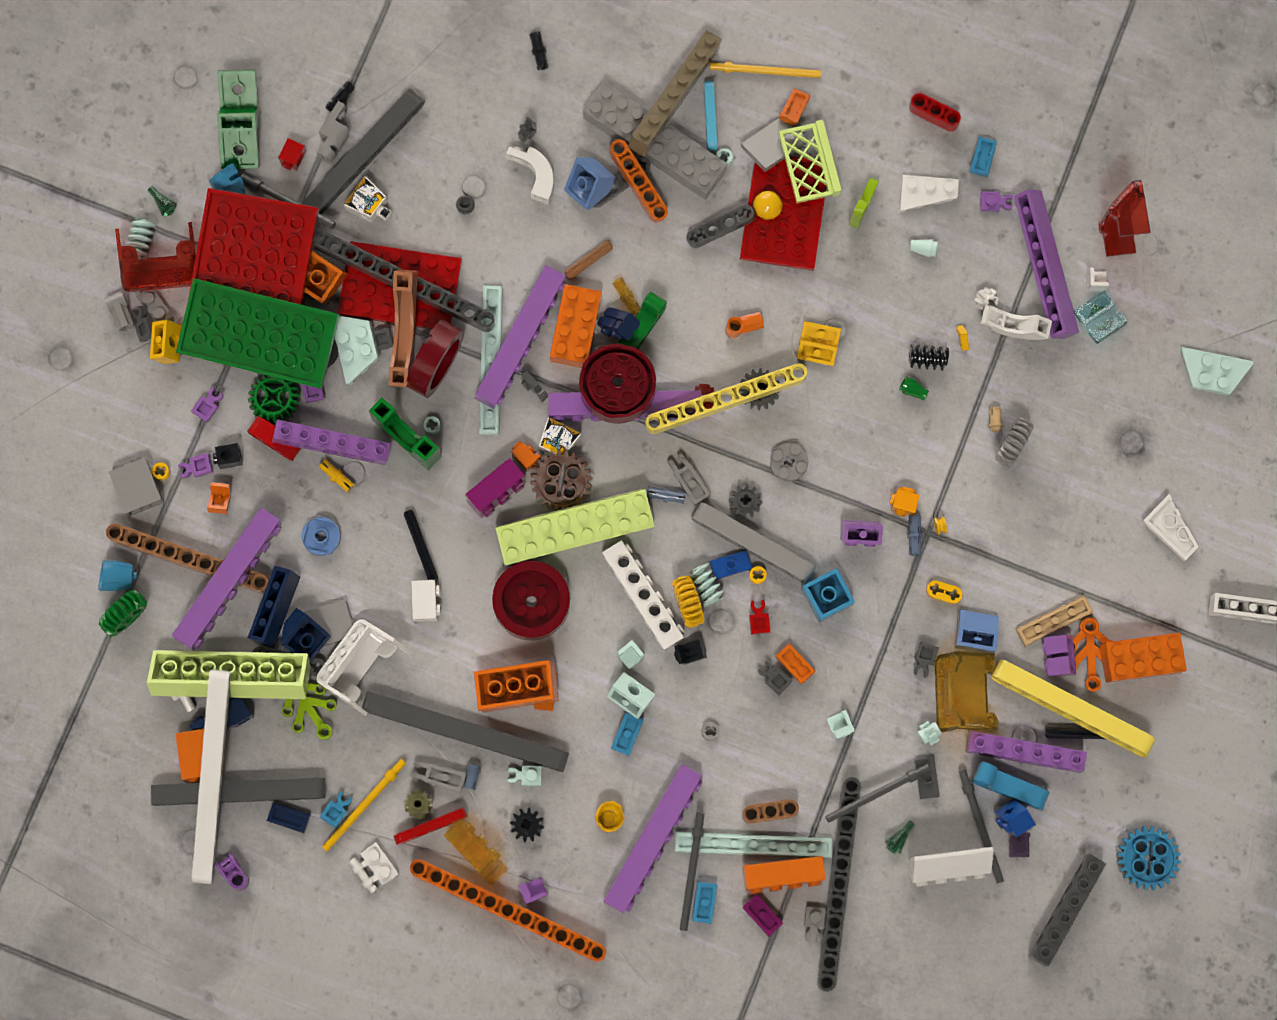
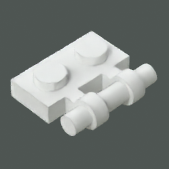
M377 842L360 853L364 861L359 863L356 858L349 861L353 867L352 871L358 874L363 881L362 885L365 889L368 888L371 894L378 890L374 884L376 881L379 880L382 886H384L399 875ZM369 866L375 875L369 877L364 870L365 867Z

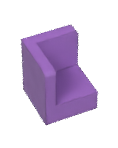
M541 878L519 885L526 905L548 896Z

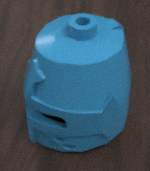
M234 163L221 170L209 180L212 189L245 194L243 180L239 177V172Z
M103 560L98 590L119 591L131 588L133 579H137V572H133V565L121 561Z

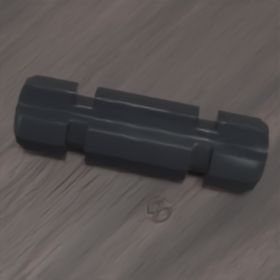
M346 81L343 89L340 88L333 96L332 101L327 103L325 106L326 110L331 113L338 101L343 103L349 96L348 93H352L355 89L354 85Z

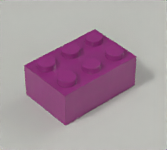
M509 458L465 494L466 501L481 519L484 516L487 518L495 512L494 508L499 504L501 506L510 499L509 496L512 493H518L525 487L523 485L526 483L525 475Z

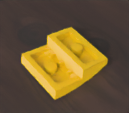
M804 321L797 359L834 366L841 328Z

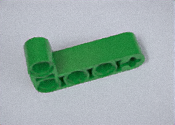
M650 291L642 303V308L635 317L640 321L639 327L636 331H633L634 334L630 340L621 338L617 344L639 349L664 313L667 301Z

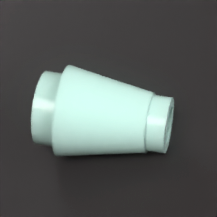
M934 239L911 240L910 251L929 258L932 256L936 257L938 242L934 241Z

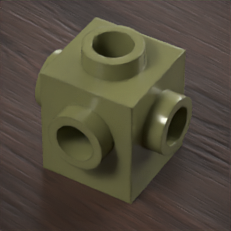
M419 790L412 791V795H407L408 800H404L405 812H409V815L411 817L414 816V819H424L426 815H430V810L433 809V802L427 793ZM418 800L421 801V807L416 808L414 803Z

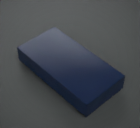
M273 802L267 821L305 833L311 815Z

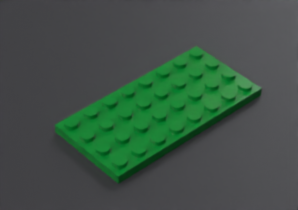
M193 278L176 353L322 389L340 314Z

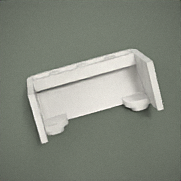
M361 619L353 624L318 672L317 682L346 704L366 716L367 712L357 705L362 696L361 690L356 687L378 655L388 658L394 654L397 648L407 655H410L411 652L395 638L366 620Z

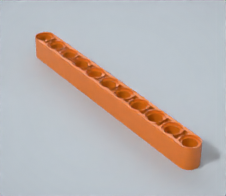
M416 859L410 864V872L416 878L595 962L602 961L606 956V949L603 945L426 861ZM418 863L424 865V871L421 874L414 872V866ZM437 871L442 874L441 881L433 882L432 874ZM452 880H458L460 883V887L456 891H452L449 888ZM471 888L478 891L475 899L467 897V891ZM487 897L495 898L496 903L491 908L485 906V899ZM506 905L513 907L514 911L510 916H505L502 912L503 907ZM525 913L531 916V922L526 925L520 921V917ZM541 922L549 924V930L546 933H541L538 930V925ZM560 930L567 933L566 940L562 942L556 939V933ZM576 939L584 940L585 947L582 950L574 948V941ZM600 947L603 950L602 957L594 958L591 954L593 948Z

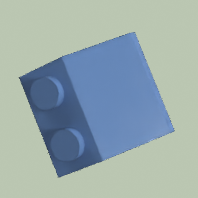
M593 157L576 158L564 191L586 210H589L609 194L615 176Z

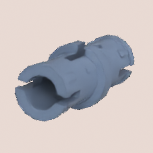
M648 486L647 491L655 492V494L647 492V498L663 500L666 503L667 501L682 504L685 502V499L677 498V496L685 497L686 492L669 490L667 487L661 489Z
M920 516L909 517V533L907 538H909V555L911 556L921 555V538H923V534L921 533Z

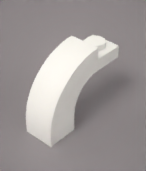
M530 146L527 153L522 148L509 147L506 153L507 159L527 166L535 174L536 180L531 191V199L549 205L553 195L554 180L548 160L542 153Z
M986 305L981 324L990 327L991 331L1005 336L1027 340H1043L1049 337L1052 321L1040 315L1020 316L1007 313L991 305Z

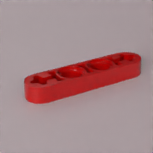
M460 808L393 836L396 845H401L468 817L465 808Z

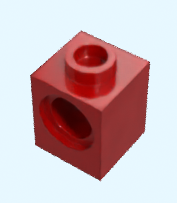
M287 138L278 157L281 166L287 170H298L306 154L305 145Z

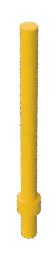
M710 62V70L724 71V73L745 72L821 78L820 70L733 64V62Z
M400 759L391 770H387L384 774L385 777L324 843L323 849L327 852L384 788L398 777L396 775L407 764Z

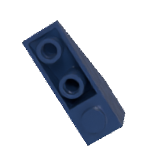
M229 698L226 728L239 727L254 717L243 698ZM201 715L192 720L193 724L189 726L190 729H204L205 717Z

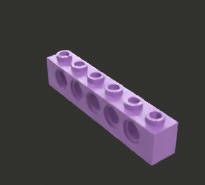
M282 420L276 421L272 439L273 443L380 465H386L391 443Z
M974 731L968 733L965 753L1075 773L1084 772L1087 752Z

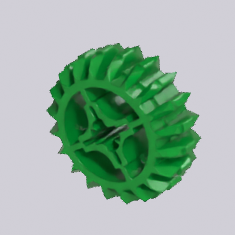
M264 374L262 375L263 381L257 378L258 385H251L255 391L248 392L252 396L248 398V402L253 403L249 408L255 410L253 412L254 416L260 415L263 419L266 418L268 422H271V419H273L275 424L278 418L285 421V415L291 418L292 416L289 412L297 411L293 406L299 405V402L295 399L300 398V395L296 393L298 391L297 386L292 387L294 382H288V380L272 376L267 378ZM281 385L282 387H278L277 389L273 390L270 389L268 386ZM264 391L266 398L259 405V396ZM288 391L289 399L286 406H284L282 398L285 396L284 393ZM269 393L277 397L279 404L273 399L271 400ZM277 407L279 411L269 412L266 409Z
M136 590L125 593L105 610V613L99 620V626L110 637L118 635L140 617L147 606V601Z

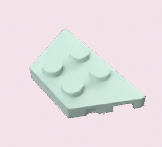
M340 316L335 340L346 385L349 386L380 357L371 322Z
M1185 347L1180 349V353L1184 358L1186 372L1189 375L1191 388L1228 396L1254 363V361Z

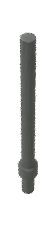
M246 174L241 175L243 182L251 185V188L258 192L262 191L279 201L300 204L266 186L263 181L257 178L253 179ZM318 213L317 221L331 229L335 228L336 222Z
M925 764L916 770L911 769L907 771L904 776L826 815L827 822L830 823L908 782L912 783L918 780L919 776L930 771V767L928 764Z
M966 769L961 770L959 775L963 784L962 790L967 795L984 848L992 847L973 792L975 791L973 783H970ZM993 853L992 871L998 884L1004 882L995 853Z
M698 812L695 828L692 829L693 843L679 929L682 931H687L700 842L701 837L704 836L703 822L705 814Z

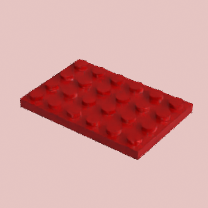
M789 156L790 159L796 163L800 158L795 156ZM802 158L799 165L809 169L813 162L807 158ZM785 159L766 172L754 162L748 205L754 209L753 202L755 197L761 192L771 191L780 197L782 211L777 217L769 220L757 216L755 212L754 221L744 227L739 260L814 271L825 197L796 203ZM814 164L810 170L819 177L823 172L822 167ZM796 168L793 172L794 176L800 180L806 174L799 168ZM808 174L803 182L813 187L817 179ZM819 181L815 189L822 193L826 192L827 186ZM801 185L798 189L799 196H808L810 190Z
M350 241V244L403 270L418 271V277L456 295L462 258ZM348 253L347 258L353 259L356 256V253ZM370 260L365 261L363 266L370 267L373 262ZM346 265L345 272L348 275L342 283L337 314L395 324L393 287ZM383 269L381 270L380 274L387 275L389 274L390 270ZM417 285V292L422 291L424 287ZM435 293L431 296V299L438 300L441 295ZM418 299L416 300L415 327L432 330L441 320L451 324L452 316ZM450 302L448 307L453 309L455 302Z

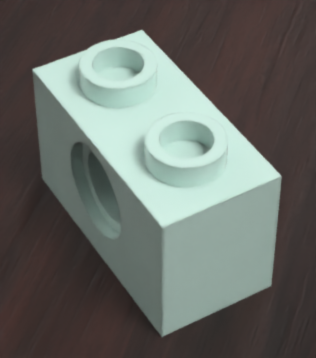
M623 672L606 697L639 719L656 694Z

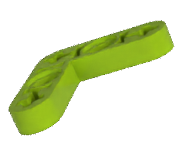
M870 177L861 199L856 204L849 226L858 229L877 188L878 180Z

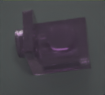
M1024 832L1018 837L1011 833L1008 834L1009 857H1030V833Z

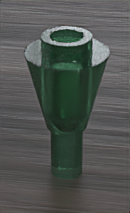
M154 186L148 188V192L153 196L161 215H172L176 210V203L159 193Z
M909 820L903 829L885 841L887 844L886 848L893 854H900L908 834L915 824Z

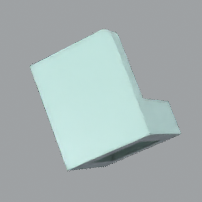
M633 640L617 652V656L629 670L644 658V654Z
M846 710L827 719L835 741L855 732Z

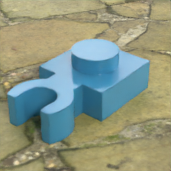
M344 792L338 794L337 803L330 801L319 817L335 829L347 813L343 808L349 806L352 801L351 797L346 802L341 800Z

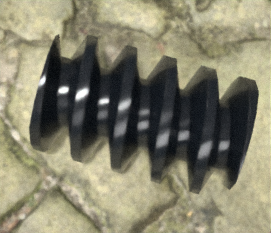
M910 344L909 363L911 368H913L915 363H917L918 369L921 368L922 364H925L926 370H928L930 364L933 366V370H936L937 366L940 365L941 371L947 366L949 347L945 349V352H943L942 347H939L936 352L934 346H931L928 351L927 345H924L921 350L920 345L917 344L913 350V346Z

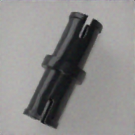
M533 32L529 37L533 49L531 51L532 55L535 56L537 70H540V67L541 71L546 70L549 66L541 32H538V35L537 32Z

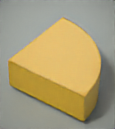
M963 325L957 326L956 331L957 336H960L959 345L961 350H969L968 333Z

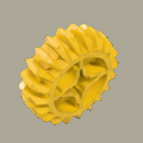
M687 575L673 580L672 586L685 625L690 628L703 624L704 614L692 578Z

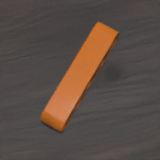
M621 139L615 140L609 147V155L650 220L655 223L662 222L668 215L667 207L630 148H628L626 142ZM619 145L622 147L623 152L618 154L614 151L613 147ZM624 162H631L633 168L630 170L626 169ZM634 177H640L643 184L641 186L636 185ZM644 193H650L653 200L651 202L646 201ZM654 209H660L663 216L661 218L656 217Z

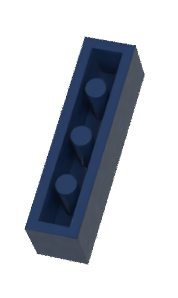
M274 566L247 637L248 639L259 645L274 649L301 578L295 572Z

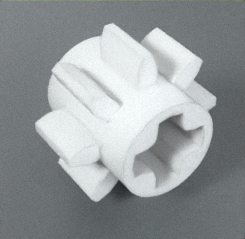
M987 287L978 291L975 299L978 302L976 307L981 310L986 305L996 307L999 300L995 296L997 292Z

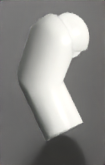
M171 696L174 701L180 698L187 712L196 708L191 697Z

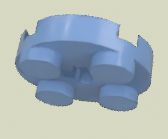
M314 518L302 530L304 546L313 555H330L340 544L341 534L339 528L329 518ZM324 532V535L327 537L320 542L316 535Z

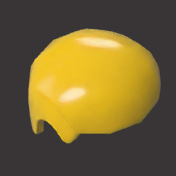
M765 191L755 197L753 207L757 216L765 220L774 219L782 211V201L776 193Z
M614 801L603 803L595 813L596 824L604 832H615L622 826L625 818L622 806Z

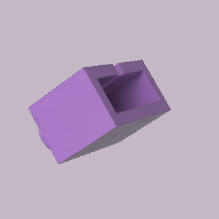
M1073 636L1044 637L1043 651L1047 655L1045 671L1048 673V676L1077 675Z

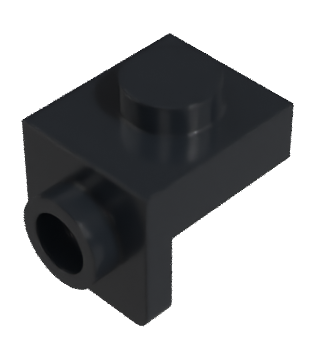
M702 639L674 646V656L679 664H690L707 658Z

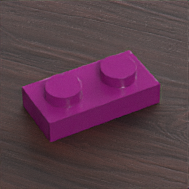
M757 894L742 907L768 937L783 924Z

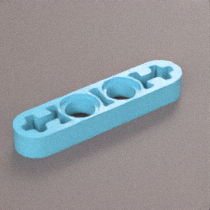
M704 81L707 150L717 151L714 82Z

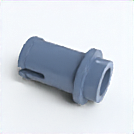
M469 765L466 768L468 771L464 788L476 790L478 776L481 773L480 767Z

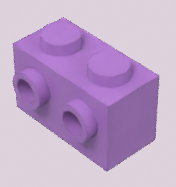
M841 520L840 540L845 545L856 546L857 544H864L867 547L882 545L883 525L880 522Z

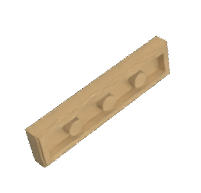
M1082 596L1016 629V632L1024 647L1092 614L1093 611L1086 597Z

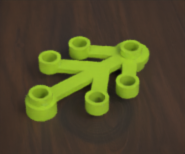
M308 683L307 691H314L317 695L322 696L326 693V688H324L323 692L318 693L317 688L322 685L319 683ZM311 697L299 699L292 730L295 733L303 732V720L306 711L317 727V736L322 740L330 739L333 734L332 728L328 724L323 723L313 706L326 708V710L332 712L337 708L336 702L332 699L322 700ZM294 699L285 700V705L281 709L285 717L293 715L292 704ZM329 702L334 703V707L332 709H329L327 707ZM286 708L291 709V712L288 715L284 713V710ZM296 724H301L302 726L299 731L295 730ZM328 729V735L323 736L322 730Z

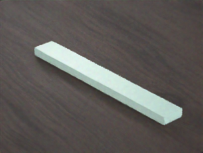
M483 286V309L494 315L495 327L490 332L482 331L481 383L501 348L502 286ZM485 318L482 320L483 325H489L491 323V320L489 318ZM480 402V435H499V405L492 409Z
M675 832V852L691 853L693 843L692 832ZM704 833V836L701 837L699 853L810 858L823 856V858H832V838Z

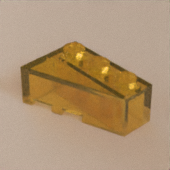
M460 819L444 834V837L492 886L508 868L499 859L501 855L494 847L490 850L486 846L489 842L481 834L477 836L474 833L476 829L468 821L465 824Z

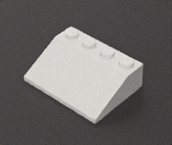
M993 847L913 857L908 860L911 884L916 883V887L928 886L930 881H935L936 884L948 883L947 879L955 878V882L967 881L969 876H974L975 879L986 878V874H990L992 869Z

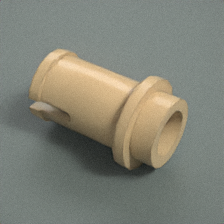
M1001 407L989 408L990 424L988 427L990 431H1002L1004 425L1001 422Z

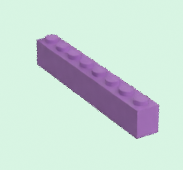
M1028 189L1015 195L1014 199L1046 318L1052 321L1050 328L1051 338L1065 339L1079 333L1042 191Z
M545 265L474 396L475 400L492 409L496 405H501L505 397L502 393L505 388L509 390L514 379L511 377L514 372H519L523 364L520 362L522 356L527 357L531 349L528 346L531 340L535 341L540 331L537 329L540 323L544 325L549 316L546 314L548 308L553 309L557 298H555L556 293H561L566 284L564 282L566 275Z
M701 390L655 391V396L649 409L633 421H639L641 418H647L652 413L701 397ZM580 392L549 393L550 418L558 422H564V419H572L573 422H582L583 419H591V421L595 422L602 421L588 411L581 399ZM687 408L685 410L686 414L688 415L695 414V410L693 408ZM669 414L667 416V419L677 420V416L675 414Z
M263 508L259 509L173 632L172 637L192 651L195 648H200L204 642L203 637L205 634L211 632L216 624L214 621L218 615L222 616L225 612L227 602L235 598L238 593L237 588L240 584L246 582L250 569H254L260 561L259 556L262 552L265 553L269 549L273 536L276 537L282 529L280 519Z
M681 764L604 899V903L623 914L625 911L630 912L635 903L632 900L635 893L640 894L645 885L642 883L645 876L649 878L655 868L651 866L655 859L659 861L664 852L661 849L664 842L669 843L674 834L671 832L673 826L680 824L684 817L681 815L684 807L688 809L693 799L690 796L693 791L698 792L703 782L700 781L702 777L700 774Z

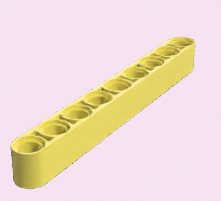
M794 364L652 413L646 418V430L650 434H658L800 385L806 379L807 368L803 364ZM797 370L801 371L803 373V377L797 378L794 376L793 372ZM783 377L785 383L778 384L775 378ZM759 383H765L767 385V389L760 390L757 387V385ZM746 389L749 391V395L744 397L740 395L739 391ZM728 395L731 397V401L725 403L721 400V397ZM704 402H711L713 408L706 409L703 406ZM687 408H693L695 410V414L688 415L686 414L685 410ZM669 414H675L677 416V420L669 421L667 419V416ZM656 420L659 422V426L653 428L649 425V422Z
M999 660L991 675V679L996 683L1140 757L1146 758L1155 742V738L1150 734L1008 661Z

